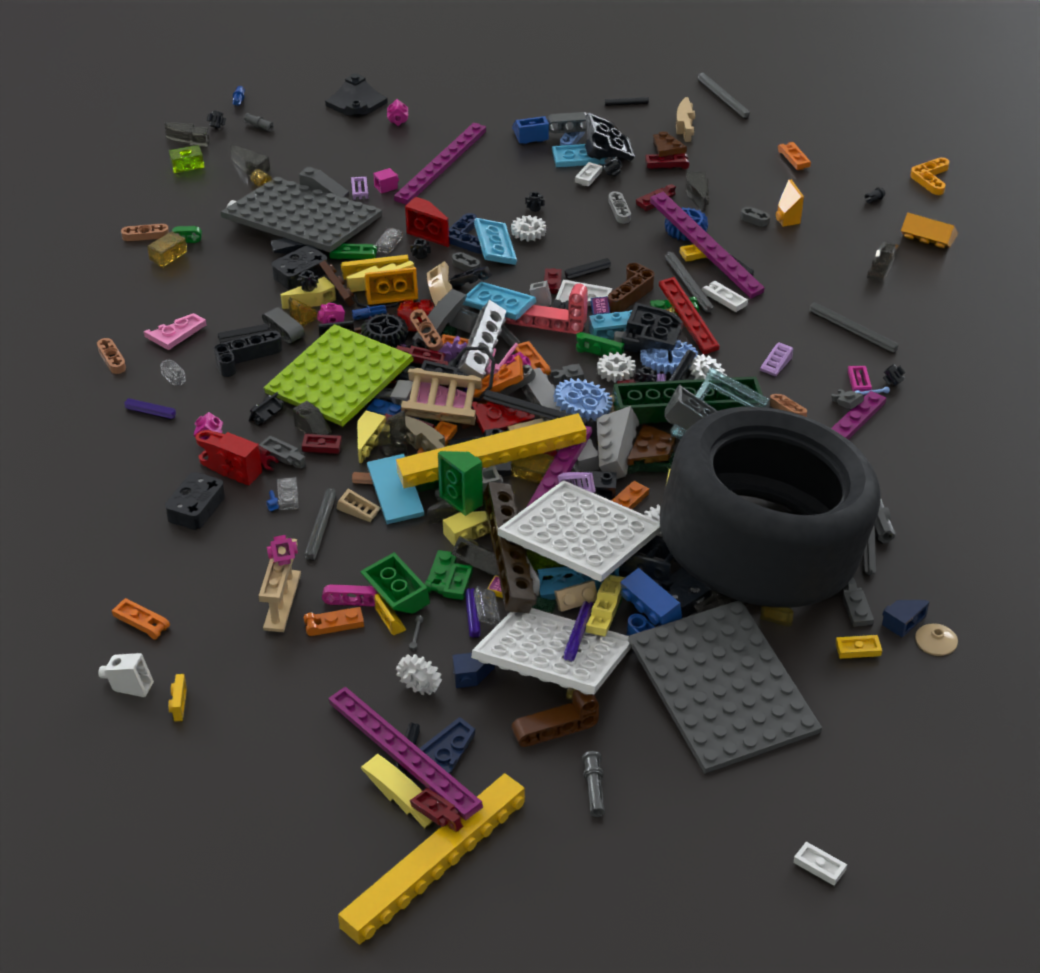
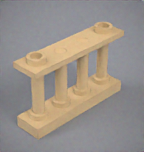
M420 368L408 370L409 380L413 381L410 400L402 401L401 411L403 415L475 425L476 412L471 407L474 390H481L482 388L481 378L474 375L463 376L425 371ZM420 382L431 383L428 403L426 404L417 403ZM439 384L449 385L447 401L444 406L435 405ZM457 387L467 388L464 408L453 407Z
M292 539V542L296 541V545L298 546L297 539ZM284 547L278 548L279 554L282 555L286 552ZM273 558L269 561L259 593V602L269 603V610L263 626L264 631L284 632L301 576V571L292 570L293 559H290L291 564L280 566L278 562L273 563Z

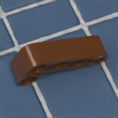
M629 263L626 267V282L608 294L610 313L623 312L654 289V271L638 263Z
M575 689L572 695V703L518 718L512 723L511 728L521 747H528L593 727L599 719V703L595 695L583 694L580 690Z

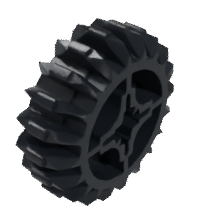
M375 314L374 317H369L368 320L364 321L361 327V335L395 348L397 345L405 344L408 337V327L405 320L401 316L397 317L396 314Z

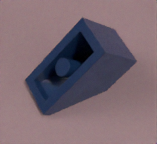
M896 600L891 606L888 605L883 610L882 625L900 637H904L927 616L929 601Z
M472 653L452 655L456 688L477 686L495 668V665L490 663L484 664L477 659L471 658Z

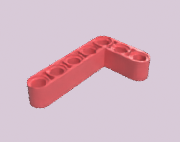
M575 284L569 296L568 310L533 305L518 320L504 317L506 319L505 323L571 334L582 332L587 321V287L583 284Z

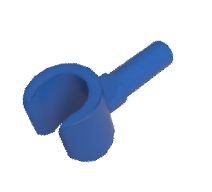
M270 490V500H267L266 504L269 511L279 509V505L277 503L278 498H275L274 492Z

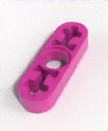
M327 585L323 588L322 600L330 605L375 606L374 596L378 593L372 586ZM347 594H355L357 597H349Z

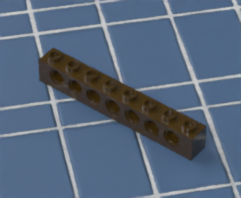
M488 482L483 499L505 611L530 613L532 606L536 604L537 596L533 591V578L530 577V564L527 563L526 558L527 550L521 545L508 541L498 535V528L518 514V508L514 502L515 494L512 493L511 484Z

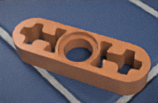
M166 224L127 226L121 229V235L124 241L163 239L169 236V228Z
M414 310L410 315L414 327L429 350L439 351L443 346L440 335L423 310ZM417 317H420L423 322L421 324ZM424 328H431L430 332L422 333ZM432 337L434 338L435 342H437L436 344H433L431 342Z
M110 338L100 339L97 342L98 351L109 370L114 374L123 373L126 370L125 360L113 340Z
M770 395L769 405L772 408L807 417V409L785 395Z

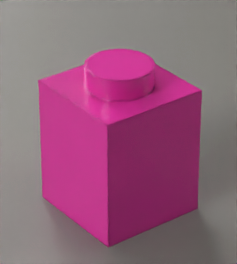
M391 168L373 173L374 187L381 194L398 189L399 177Z

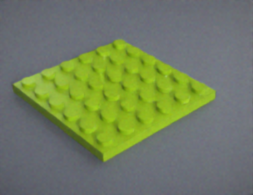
M334 324L263 388L265 393L271 396L278 392V399L340 426H344L413 361V357L411 354Z

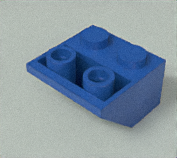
M545 116L515 120L512 125L519 144L549 140V123Z

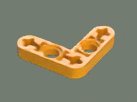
M940 157L911 168L910 177L932 194L942 195L945 192L946 185L934 175L947 171L950 162L948 159Z

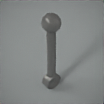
M420 615L415 618L416 627L413 641L409 644L411 651H415L418 648L416 641L420 623L423 622V617Z

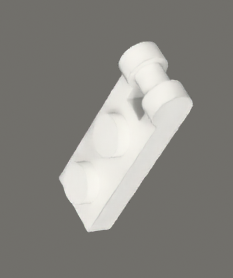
M713 281L709 286H704L701 289L706 297L713 298L735 312L748 304V299L717 281Z

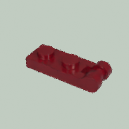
M686 153L659 157L658 154L645 155L647 168L681 167L682 169H688L690 167Z

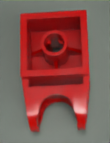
M203 430L196 434L197 444L205 449L199 455V462L203 466L248 486L262 473L259 444L229 432L222 434L211 430ZM203 436H209V437H210V438H208V439H206V440L200 439V438L203 437Z

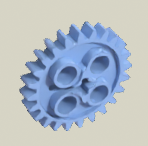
M678 340L674 350H669L671 363L668 360V349L661 348L642 349L640 362L645 367L657 370V373L663 371L664 374L667 372L673 374L687 350L694 351L696 356L698 351H696L695 347H692V344L687 345V342L681 343V340Z
M570 378V381L564 380V382H559L553 395V401L557 402L556 406H561V411L566 410V413L569 414L579 413L580 417L586 418L587 421L590 418L596 421L598 417L610 414L613 404L612 397H609L610 393L605 392V388L600 389V385H593V381L587 383L586 379L582 382L579 378H577V381Z

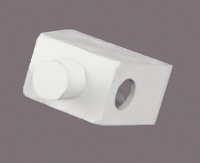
M141 653L113 655L107 666H101L98 672L100 678L109 680L114 691L140 697H146L154 682Z

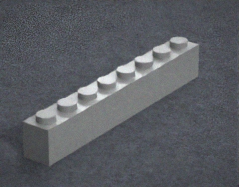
M540 368L533 369L536 372V376L533 381L521 387L522 391L531 403L561 411V406H556L557 402L553 401L554 385L549 382L547 375ZM540 417L544 422L550 421V419ZM588 439L573 466L576 472L599 470V452L594 448L591 439Z

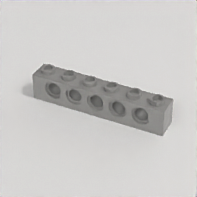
M489 300L480 310L466 347H487L489 352L493 354V348L498 342L496 338L500 335L501 327L506 321L504 318L506 310ZM466 350L459 363V371L463 372V374L474 375L483 379L486 374L484 370L490 363L488 355L484 350Z

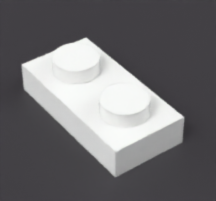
M588 162L575 177V183L590 186L602 172L603 166Z
M808 842L804 843L793 863L834 886L847 868V864Z

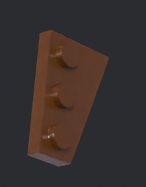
M662 131L659 134L653 135V142L655 147H657L659 157L687 153V146L668 134V132Z
M325 260L319 263L348 306H352L355 303L352 299L354 295L349 288H344L345 282L340 275L338 277L335 275L337 271L333 265H328Z

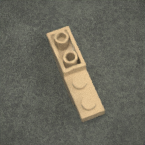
M685 97L677 109L676 133L683 134L685 142H691V136H694L692 121L695 120V111L689 98Z
M445 261L427 273L428 286L435 306L452 289V285L448 282L449 266Z

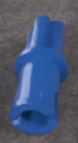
M243 86L236 87V91L233 93V105L239 106L241 101L244 100L245 88L243 89Z
M385 305L367 306V308L352 310L353 320L356 321L374 317L375 314L381 315L383 313L384 315L387 310Z

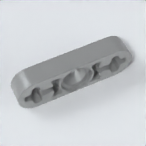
M617 191L609 193L608 203L617 222L622 224L629 223L631 212L623 194Z

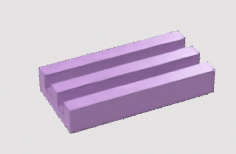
M352 177L353 200L356 197L362 199V196L369 199L367 177ZM355 181H358L359 192H355ZM361 181H364L365 192H362Z

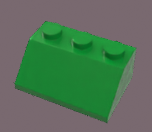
M440 451L438 452L439 496L466 516L483 505L482 461L470 452Z
M395 552L360 571L361 575L393 610L415 613L430 604L426 585Z

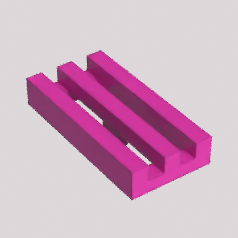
M848 366L852 390L854 392L856 390L860 392L872 390L866 366ZM859 370H862V374H863V378H864V381H865V385H866V386H863L862 378H861V375H860Z

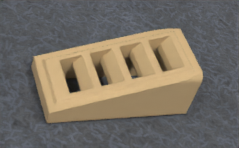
M347 489L338 500L336 509L371 522L381 507ZM368 510H372V512L370 513V515L367 514V511H368Z

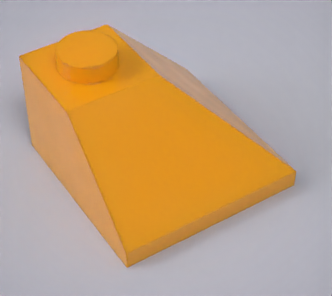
M792 179L788 180L778 204V211H776V219L783 227L801 224L804 196Z

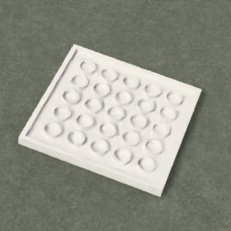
M564 480L498 528V535L506 540L519 544L526 549H530L541 556L552 559L600 582L661 532L660 521Z
M531 608L530 613L510 612L472 650L471 658L477 659L484 664L497 665L504 670L517 671L524 676L537 677L543 682H553L563 688H573L580 690L583 694L594 695L630 650L631 645L628 642L629 636L608 630L606 637L585 632L575 660L572 662L570 660L565 661L563 658L564 650L576 621Z

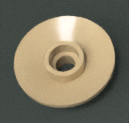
M926 624L917 630L915 636L918 647L934 656L951 654L955 651L958 644L956 634L950 628L941 624Z

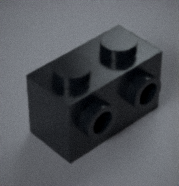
M578 471L593 474L596 490L594 494L608 500L615 498L617 472Z

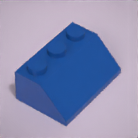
M636 569L620 581L622 597L626 601H631L640 613H645L654 625L661 626L682 619L680 602L641 569Z

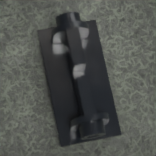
M278 392L272 396L268 395L260 405L256 404L250 410L251 414L248 421L250 422L254 419L257 425L263 424L271 418L272 415L270 413L275 415L282 410L284 402L277 399Z

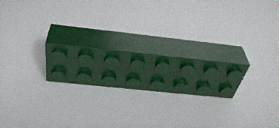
M756 376L619 383L613 385L612 393L614 411L631 406L639 420V424L668 422L665 417V408L679 385L717 411L736 407H764L765 402Z

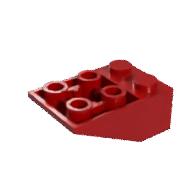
M412 299L403 300V302H400L397 315L405 320L408 331H417L410 319L411 313L414 310L421 309L428 316L434 308V302H431L429 299H422L420 302H414ZM417 317L421 324L423 322L420 317Z

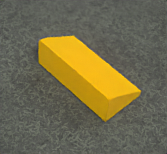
M376 594L374 596L375 609L390 633L396 635L406 631L405 626L395 611L379 594Z

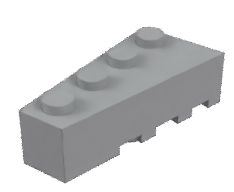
M631 406L597 418L599 467L602 472H617L616 479L625 477L627 474V458L633 448L632 441L636 437V426L639 425V420Z

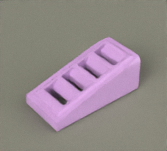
M778 342L760 367V371L776 377L792 359L793 348Z
M565 472L558 475L559 483L563 480L570 483L571 479L572 484L576 485V479L578 487L592 493L596 492L592 473Z

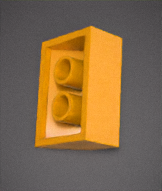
M908 212L901 228L905 238L911 240L917 238L925 244L931 242L936 247L943 249L945 247L950 248L958 235L954 225Z
M416 267L365 273V295L368 305L418 299Z

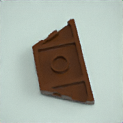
M644 424L627 458V465H634L636 460H644V463L668 461L676 444V436Z

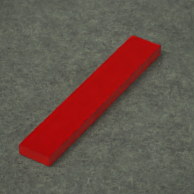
M671 277L659 281V287L679 318L684 322L685 327L701 352L705 355L719 350L720 345L676 278Z

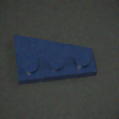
M459 717L419 749L446 772L451 774L475 736V728Z

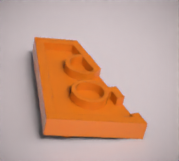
M520 355L514 357L515 361L508 366L506 364L502 365L501 369L494 374L493 386L490 391L500 392L504 388L518 384L523 380V363ZM490 374L481 379L482 388L481 390L475 389L473 397H479L489 386Z

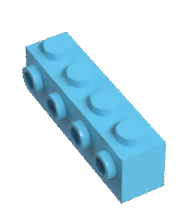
M632 310L589 316L590 334L614 340L615 331L625 332Z

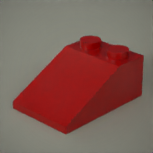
M418 197L413 198L405 206L406 233L448 247V217L430 201Z

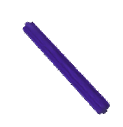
M584 601L564 650L563 658L565 661L570 660L572 662L575 660L586 630V624L591 616L592 602Z

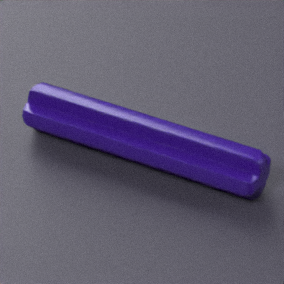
M130 398L124 403L126 409L174 419L176 416L174 408Z
M468 588L465 591L469 635L472 638H478L481 635L477 593L474 588Z

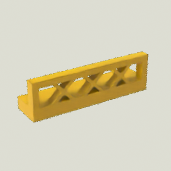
M407 254L342 262L343 279L346 280V277L376 266L378 269L392 263L398 266L408 262L409 258Z

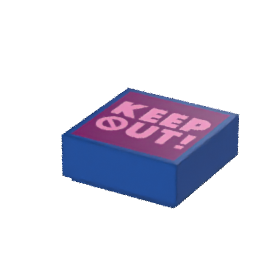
M608 296L590 299L592 315L610 313Z

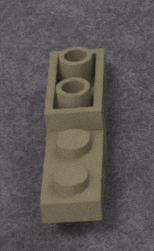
M396 415L395 429L397 433L401 434L407 443L411 444L416 450L422 447L426 452L445 447V437L431 426L408 416Z

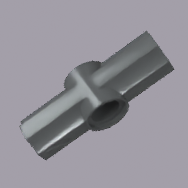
M881 500L874 529L879 541L889 543L895 538V532L890 522L889 508L884 507Z

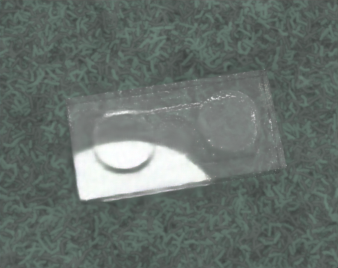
M387 228L375 243L377 251L390 254L402 239L403 231Z
M296 477L277 479L280 510L298 509Z
M477 586L473 592L479 621L497 626L501 620L495 592Z

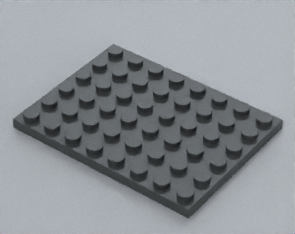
M281 177L273 178L221 211L222 218L305 245H311L327 252L333 251L382 216V210L377 209L375 206H368L345 197L342 198L333 193L322 192L320 189H312L307 185H300L294 181L284 180Z
M738 600L628 637L629 644L704 774L811 737L822 731V726L742 601Z

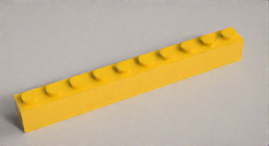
M579 413L399 458L396 459L397 473L403 489L439 480L438 452L440 451L470 452L482 461V468H488L586 442V427Z
M504 773L477 796L482 801L483 808L466 821L461 817L460 820L463 828L455 832L447 825L440 827L338 914L340 929L359 945L366 939H370L377 929L383 924L389 923L399 910L405 909L414 897L422 894L429 884L434 880H438L443 875L444 871L451 865L457 864L467 851L473 850L482 838L488 837L497 825L504 823L512 812L519 810L525 802V788Z

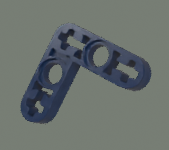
M467 213L449 228V244L481 254L483 252L478 237L468 234L475 227L474 221L477 218L475 214Z

